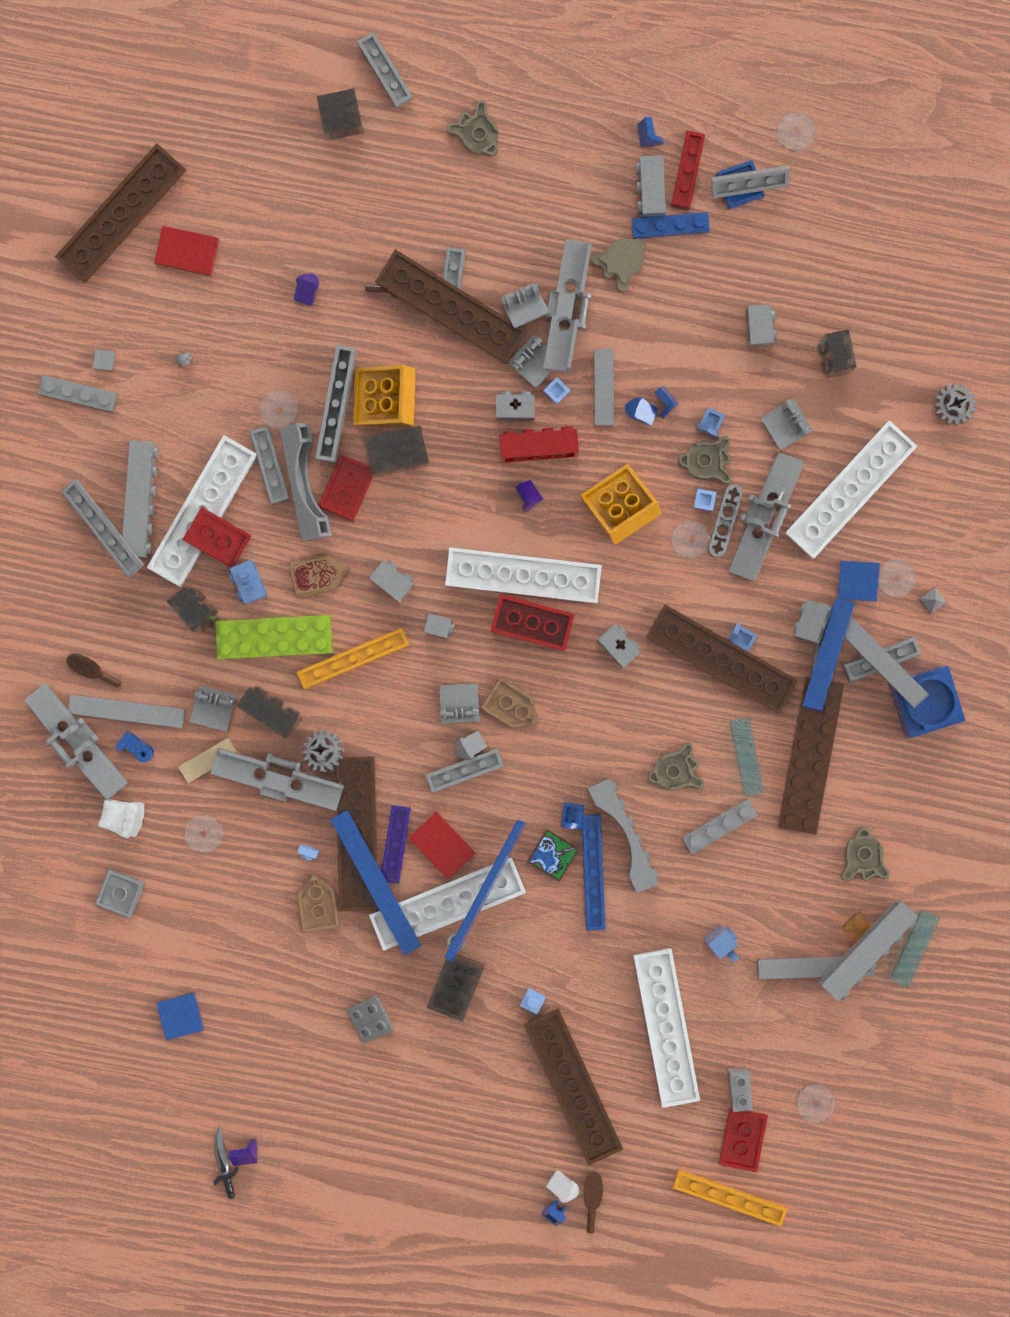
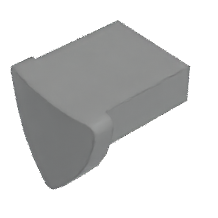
M476 731L465 738L461 737L458 739L454 754L459 758L469 760L474 758L476 753L487 748V745L479 731Z

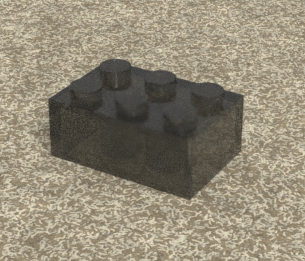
M421 426L368 436L363 439L371 478L423 468L429 464Z
M184 586L167 601L193 632L203 633L215 621L220 619L217 615L219 613L212 604L205 602L206 596L199 589Z
M261 686L249 687L236 707L284 738L291 737L302 720V717L299 716L300 712L293 707H285L283 705L284 701L278 697L268 696V691Z
M457 954L454 962L445 958L427 1008L463 1022L483 972L484 964Z

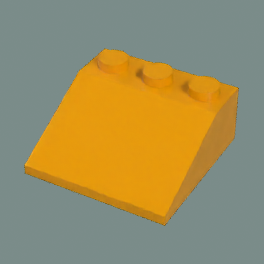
M406 365L355 368L354 426H414L415 368Z
M628 464L580 495L614 545L662 514L657 500Z

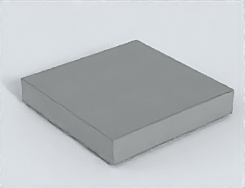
M110 868L95 905L131 919L146 882Z

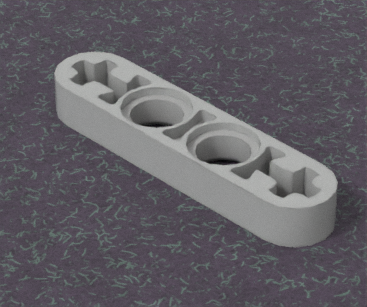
M730 485L724 492L708 546L709 554L713 557H721L726 552L743 493L742 489L737 485ZM736 489L738 496L733 498L732 502L736 503V506L731 503H725V500L730 501L731 495L728 492ZM725 507L732 508L733 515L731 517L723 515ZM720 525H725L728 529V533L724 536L719 535L717 532V528ZM715 537L725 539V543L723 541L720 542L719 547L722 548V551H719L717 554L712 549V546H716L718 540H714Z

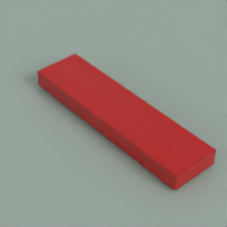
M686 131L671 207L690 210L705 134Z

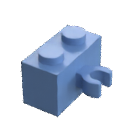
M253 560L230 568L231 573L229 576L233 585L236 584L239 591L236 593L240 602L248 605L268 596Z
M719 925L704 938L705 942L720 960L726 955L733 963L739 959L738 955L733 951L738 945L735 941L738 937L728 926L724 928L722 925Z

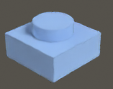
M556 377L543 392L557 405L570 392V389Z
M697 489L693 508L712 512L716 492Z
M301 844L297 853L301 854V858L312 861V858L316 859L320 850Z
M528 988L520 1006L538 1014L546 996Z

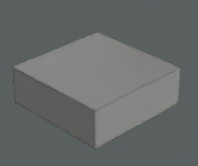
M95 349L93 369L113 372L116 353Z

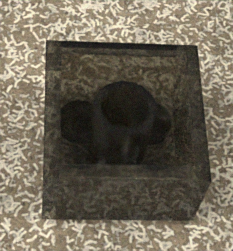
M354 88L317 96L327 141L364 133Z
M849 329L825 334L819 341V344H817L818 354L822 355L823 363H821L822 372L826 374L827 379L850 374L857 367Z

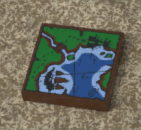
M546 829L527 862L560 882L578 853L579 848Z

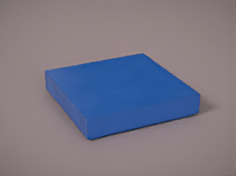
M753 160L716 172V177L755 171L756 168ZM764 191L726 196L724 199L728 210L762 199L765 197Z
M841 561L838 599L877 602L880 563Z
M195 992L156 1003L166 1040L204 1030Z

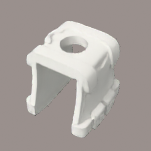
M112 799L104 800L98 826L116 832L121 837L127 839L130 836L136 837L142 826L145 804Z

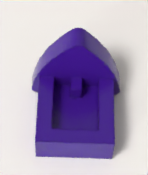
M313 273L303 274L296 279L297 286L294 300L312 306L319 287V280Z
M531 480L521 482L515 487L524 501L522 506L524 513L543 500V497Z
M250 1139L245 1149L229 1151L228 1158L234 1166L257 1163L256 1139Z

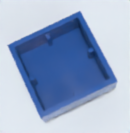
M940 666L911 676L929 695L915 708L888 683L905 738L917 737L966 721L949 666Z

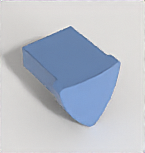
M708 407L700 424H697L696 429L705 435L717 438L718 430L725 415Z
M737 622L727 640L749 652L757 635L743 628Z

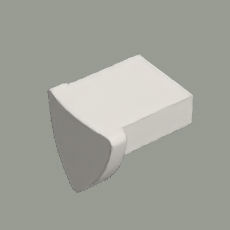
M557 1170L546 1186L560 1198L559 1201L562 1203L569 1202L579 1195L578 1185Z

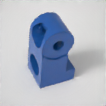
M126 731L115 746L121 752L125 749L129 750L140 762L150 761L154 757L153 748L130 731Z

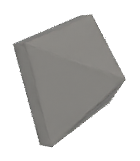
M933 588L920 598L930 614L947 603L936 588Z

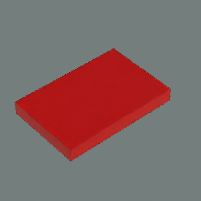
M162 226L154 263L156 265L211 276L219 238Z
M341 454L318 506L353 522L376 473V469Z
M200 507L182 540L232 568L235 566L252 535Z
M437 811L408 837L447 880L476 854Z
M729 1107L719 1165L757 1173L768 1119L767 1114L754 1111L733 1112L732 1108Z

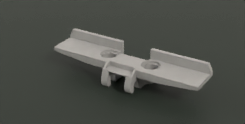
M565 239L557 290L549 291V314L544 316L546 320L552 319L543 367L545 369L570 373L577 329L586 330L587 325L585 321L588 303L592 297L591 294L584 293L592 243ZM568 283H573L576 286V291L569 293L566 291L565 286ZM579 298L581 299L578 319L571 320L574 300ZM559 323H567L569 329L566 331L561 330Z
M778 453L759 498L750 494L748 501L751 502L746 515L742 514L740 520L748 525L731 564L730 573L753 582L756 581L773 538L779 537L780 534L778 532L788 509L792 506L788 503L804 467V461ZM773 493L778 495V499L768 501L769 495ZM779 507L780 510L770 530L768 529L776 508ZM756 529H762L763 536L759 539L753 537V532Z
M46 683L25 699V702L52 734L45 743L47 746L50 745L66 764V769L76 764L107 800L128 784V781L96 744L99 740L96 734L93 733L82 718L78 720L74 718ZM62 721L68 724V728L64 732H61L58 728L59 723ZM65 739L74 749L73 752L76 756L71 759L56 740ZM85 751H90L93 754L90 762L83 759Z
M217 749L210 774L260 788L259 794L261 796L275 798L284 803L287 802V797L337 811L344 785L300 772L302 762L298 761L295 763L272 756V753H268L266 761L225 749ZM270 763L294 770L292 776L270 770ZM257 768L263 769L265 773L262 779H257L254 776V771ZM294 779L300 780L302 784L299 790H294L291 787Z

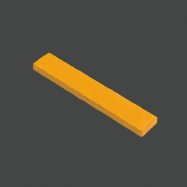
M400 628L299 670L296 673L304 690L410 645L403 628Z
M681 1169L677 1170L672 1189L782 1227L788 1210L787 1207Z

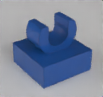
M558 1200L553 1201L551 1205L545 1207L541 1212V1215L555 1226L562 1224L566 1218L563 1214L566 1212L567 1207L564 1206L558 1211L556 1208Z

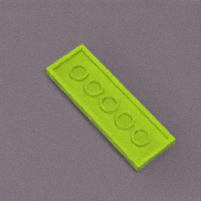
M331 615L215 621L217 659L333 653Z

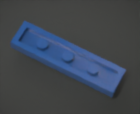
M708 212L632 219L633 239L703 234L710 231Z

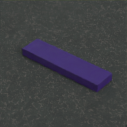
M392 805L381 871L386 881L399 884L411 807Z

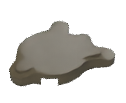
M485 101L477 102L474 115L463 112L459 122L450 123L447 126L448 134L458 137L463 146L471 153L487 155L489 157L497 154L498 128L487 114V104Z
M641 238L619 239L611 244L605 252L593 255L592 264L603 268L605 278L609 279L612 276H616L618 291L626 292L630 278L637 274L643 265L645 242Z
M723 436L715 442H698L679 457L678 463L697 479H717L725 485L729 484L731 475L723 466L731 462V457L727 453L731 440L728 436Z
M686 742L678 751L662 755L656 761L653 770L648 773V780L651 783L673 791L686 786H692L697 789L703 788V779L693 774V770L699 767L698 761L692 757L693 745Z
M859 828L846 844V866L841 873V878L844 881H850L857 873H861V878L865 881L875 875L882 879H887L890 876L889 870L883 863V847L870 834L867 828Z

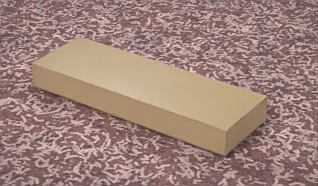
M229 738L179 766L187 783L212 770L218 748L238 753Z

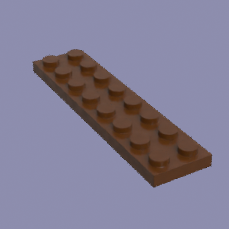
M156 143L58 252L55 258L85 284L186 172V169Z
M396 249L375 281L380 287L505 364L526 332L520 326L514 328L509 319Z
M664 604L645 637L780 714L798 682L792 676Z
M805 677L778 828L816 835L844 684L831 681L823 710L819 712L802 706L811 679L810 677Z
M375 756L343 757V759L337 760L340 765H336V783L344 785L337 807V815L346 810L349 811L377 862ZM338 835L339 912L378 911L376 902Z
M559 1008L524 1023L528 1036L588 1166L623 1150L622 1144Z

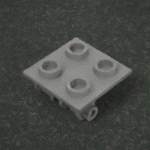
M530 283V285L524 287V290L521 287L519 292L514 290L515 293L505 294L501 298V302L514 328L549 314L537 283Z
M534 335L508 362L534 388H537L552 372L551 369L543 368L547 347L539 337Z
M793 398L760 418L780 451L813 431Z
M478 684L439 685L441 724L479 722Z
M199 685L198 691L194 695L195 703L190 723L227 732L236 694Z
M376 995L346 1009L363 1044L394 1031L393 1023L390 1022L387 1016L388 1013L384 1012L385 1007L382 1008L380 998Z

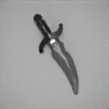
M220 1126L215 1136L214 1150L218 1170L221 1175L214 1180V1185L223 1180L226 1192L228 1193L227 1197L233 1199L235 1193L233 1192L231 1178L238 1172V1167H235L233 1172L229 1171V1160L223 1145L222 1128Z

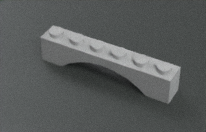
M296 423L281 428V440L302 542L330 537L332 535L328 517L317 505L309 485L308 459L313 443L309 423Z
M606 778L587 787L595 805L612 815L626 833L631 854L628 876L637 894L657 885L656 879L659 878L655 867L651 868L648 861H651L647 850L643 851L640 846L643 841L639 833H634L632 826H635L631 816H626L623 810L626 808L623 799H618L615 793L618 791L614 780L610 782L609 778Z

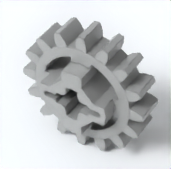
M954 383L952 387L948 384L945 386V390L941 389L938 391L941 396L934 398L938 403L934 404L933 407L938 408V411L935 412L936 415H942L940 421L947 419V425L953 421L954 426L959 424V421L963 424L966 422V419L972 418L970 413L976 412L973 406L977 402L972 401V398L976 395L969 394L971 388L965 390L964 384L958 387L957 383ZM944 398L947 400L945 405H943ZM961 401V403L958 404V406L949 407L950 405H952V403H958Z
M321 730L320 735L317 732H313L314 737L308 736L309 743L303 744L307 747L306 750L302 751L303 754L307 755L304 761L309 762L308 766L314 767L313 770L315 771L321 769L322 772H326L327 768L332 771L334 764L340 765L337 760L343 759L340 755L341 752L345 751V749L340 748L343 742L338 740L339 736L333 735L331 731L326 733V731ZM328 739L331 740L334 746L330 745ZM313 756L317 757V761H319V763H317L314 760Z

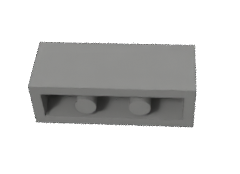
M663 155L640 156L639 163H636V175H639L640 182L636 183L637 194H640V201H637L638 213H641V218L665 216Z

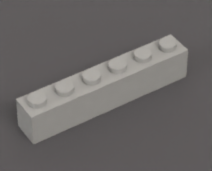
M336 345L315 457L319 462L337 464L357 358L356 348Z
M130 440L122 537L139 558H148V554H151L152 543H149L150 535L153 534L151 516H154L155 506L152 504V498L156 495L154 478L157 477V466H155V459H158L159 448L153 442Z
M897 899L818 983L837 1001L840 999L844 1000L849 995V990L863 980L862 976L867 971L870 972L877 965L876 961L889 953V948L903 938L902 934L907 929L910 930L915 926V920L918 916L902 901Z

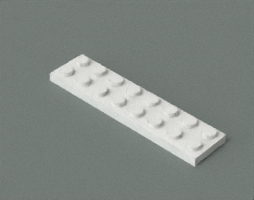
M889 420L785 534L808 556L814 559L915 450L917 445Z
M223 435L147 566L148 569L182 587L202 552L183 541L184 534L200 507L222 518L257 457L256 453Z
M449 547L445 586L597 604L602 565Z
M512 857L508 858L481 911L526 893ZM493 864L398 902L416 936L419 937L465 918ZM380 910L369 914L383 951L397 946L398 943Z
M667 948L635 954L633 957L662 1108L700 1101L672 949Z

